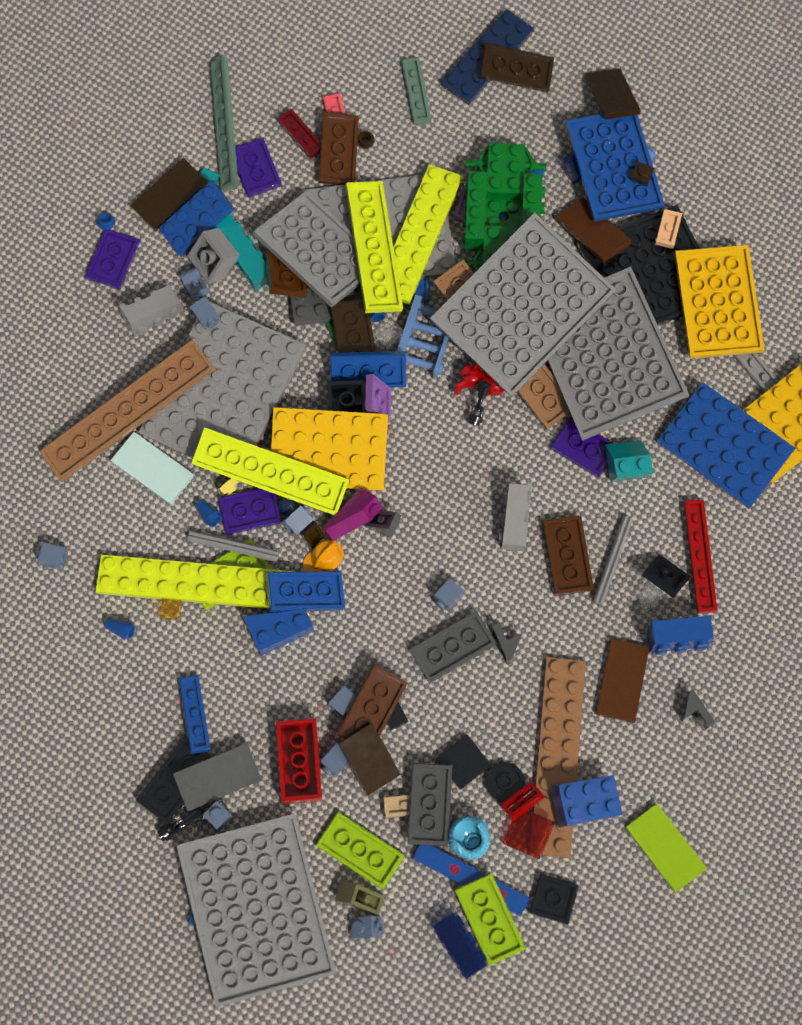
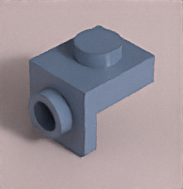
M193 268L180 275L184 287L192 300L209 293L197 268Z
M365 916L350 918L351 939L382 938L384 927L381 917Z

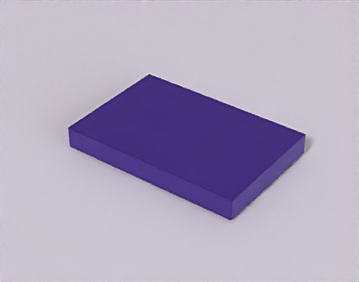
M264 138L235 147L237 171L248 198L282 186Z
M109 229L105 230L85 278L121 290L139 247L140 240Z
M570 417L550 449L599 478L608 465L604 445L614 443L600 434L582 441L575 422Z
M256 489L218 498L226 535L281 524L282 517L278 506V499L274 493L263 489Z

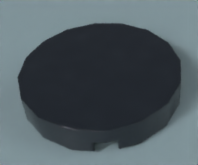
M507 762L493 765L485 777L487 793L499 802L506 801L521 790L525 782L522 771L516 765Z

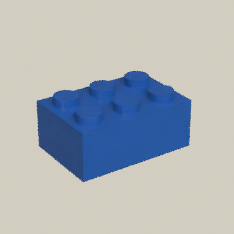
M711 615L652 621L647 629L650 653L655 652L656 655L667 654V651L683 653L687 651L686 649H694V651L706 650V647L714 639Z
M614 775L562 784L550 788L559 828L623 815Z

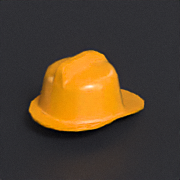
M329 539L319 542L303 561L304 572L334 571L344 557L342 546L338 542Z

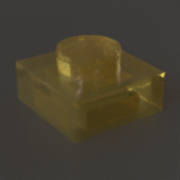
M162 598L160 619L180 621L182 600Z

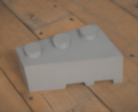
M170 285L150 292V297L141 300L138 297L134 299L132 304L125 306L123 303L119 305L123 320L134 337L145 334L148 329L161 325L164 320L177 316L183 310L180 300Z
M509 483L507 495H503L502 506H506L505 513H501L500 524L504 525L503 531L499 532L498 543H502L501 549L525 551L532 485Z

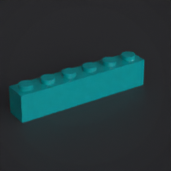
M231 212L215 228H219L239 253L240 256L235 264L256 292L268 284L267 266L263 260L264 256L259 249L256 250L254 248L251 237L249 235L245 236L242 225L238 221H234V216Z

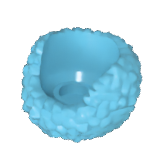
M469 815L457 819L450 827L448 843L453 852L471 860L478 859L486 854L490 844V833L485 821L476 816Z

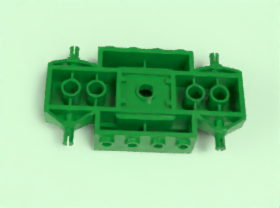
M489 142V146L485 148L479 160H466V168L471 167L479 170V172L469 171L468 183H465L464 194H468L467 200H464V211H467V215L463 216V227H466V233H462V244H465V251L477 252L474 259L464 261L474 273L534 213L540 218L541 214H544L545 203H542V197H545V186H542L543 174L533 173H535V170L546 171V163L534 162L525 144ZM501 214H506L509 218L506 221H502L498 217Z

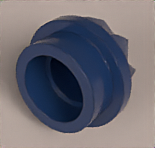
M285 497L280 498L278 504L280 512H284L288 516L298 507L295 503L296 501Z

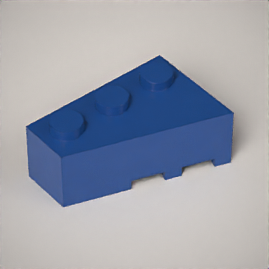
M305 609L243 616L260 656L314 632L313 625Z

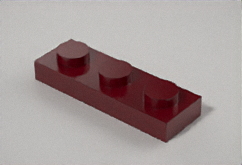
M292 108L277 118V122L310 159L320 153L321 141Z

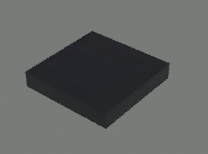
M660 554L642 574L643 577L672 598L679 593L690 579L687 573Z
M468 734L436 757L440 765H453L452 781L459 790L463 789L492 766Z
M540 873L529 914L569 925L579 885Z

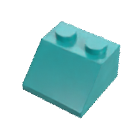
M641 440L604 445L611 482L647 478L653 474L650 453Z

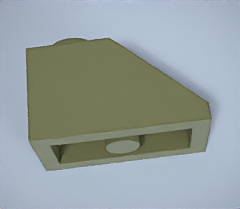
M342 880L335 900L375 915H379L384 899L382 894L359 884Z

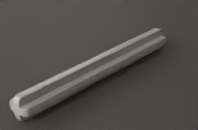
M623 516L593 599V602L602 605L604 603L633 521L629 516Z
M189 531L187 539L189 542L270 561H277L279 558L278 550L196 531Z

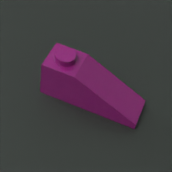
M360 488L323 527V530L330 540L334 541L370 522L383 506L375 495Z

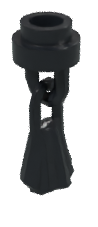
M487 380L478 382V403L472 407L471 413L468 415L469 424L479 426L483 421L484 408L481 404L492 387ZM476 408L477 411L480 410L479 416L474 415Z
M195 808L181 820L167 827L165 825L159 827L160 830L157 833L162 842L165 840L169 841L172 839L171 836L179 830L201 822L204 813L200 809ZM173 828L174 831L169 833L168 829Z

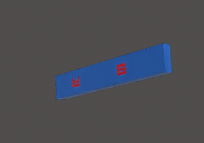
M420 845L413 857V860L462 886L486 876V874L434 846ZM495 880L508 910L521 917L530 898Z

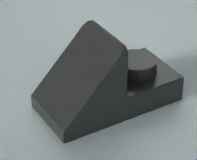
M380 510L370 522L365 524V527L391 538L402 515L398 512Z
M500 623L492 625L491 631L508 665L512 661L522 634L507 640L509 636L506 628L501 627Z
M692 689L686 697L682 721L695 714L697 723L707 730L714 725L715 721L694 689Z

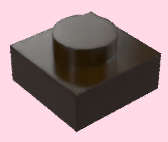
M638 161L630 180L647 186L655 168Z
M314 520L299 533L311 548L326 536Z

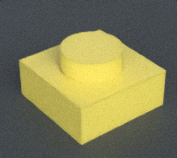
M230 478L217 490L221 495L225 493L230 495L237 489L235 485L238 481Z

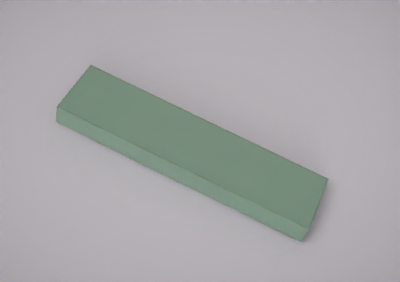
M419 57L402 59L401 63L413 124L431 123L432 119Z

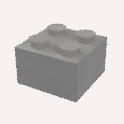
M219 228L202 232L187 257L209 284L224 280L240 255Z

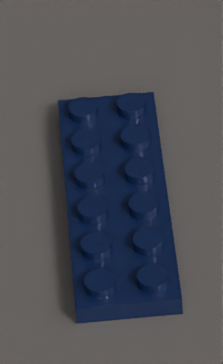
M506 9L441 81V86L469 105L491 81L479 78L485 43L518 50L533 34L534 27Z

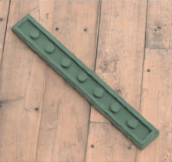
M222 55L210 63L220 187L223 192H227L238 186L228 57Z

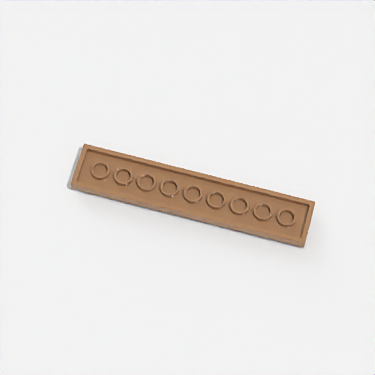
M462 260L434 280L433 284L448 301L474 273L465 261ZM545 364L517 391L546 430L570 413L556 378Z
M192 339L39 452L58 479L63 482L215 371V368Z
M546 658L535 785L545 798L534 805L530 855L567 859L571 857L573 825L558 827L550 788L573 783L577 780L586 661Z

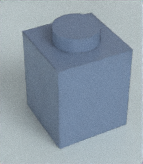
M206 296L190 306L205 330L213 328L221 320Z
M298 506L280 523L294 537L314 519L306 507Z
M43 542L42 547H39L36 553V559H38L39 564L63 571L68 556L66 548Z
M449 578L434 594V603L441 610L445 609L449 612L464 596V590Z
M343 686L328 703L329 707L344 719L357 692L351 687L348 689Z
M335 744L320 761L323 766L321 769L328 776L333 775L337 777L346 767L348 761L338 744Z
M218 801L203 814L204 818L218 832L233 818Z

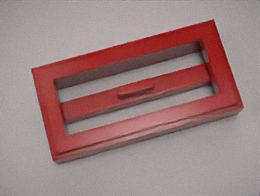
M531 781L500 804V807L514 821L545 797Z

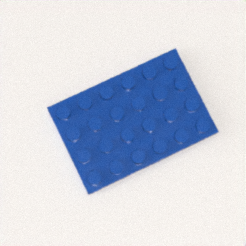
M600 114L566 121L565 126L593 222L664 208L665 204L655 171H653L647 186L630 180L638 161L653 167L638 115L605 120L603 115Z
M704 382L701 383L657 440L658 444L748 509L751 508L796 449Z

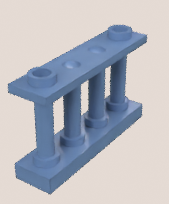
M415 295L397 351L407 352L408 347L411 348L413 346L439 354L437 362L432 363L408 356L409 354L406 353V363L433 370V379L437 380L438 374L442 375L444 369L442 361L450 338L437 327L419 323V320H417L419 314L422 315L424 313L433 316L438 310L426 307L422 303V296ZM420 330L444 337L442 347L414 339L412 337L413 331Z

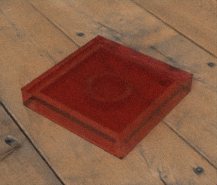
M526 811L511 822L503 844L540 860L555 822L531 811Z

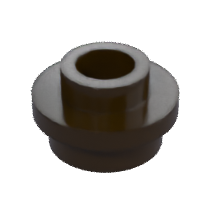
M362 131L358 134L357 144L359 147L368 149L374 145L375 139L372 133Z

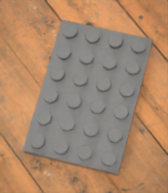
M307 191L253 232V235L331 308L361 284L353 233Z

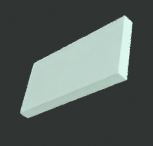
M135 432L132 433L110 460L112 464L170 505L173 504L194 477L193 473Z

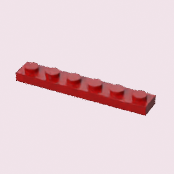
M704 499L684 501L697 614L716 613L718 609Z

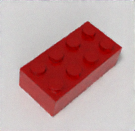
M316 718L276 722L282 804L323 802Z

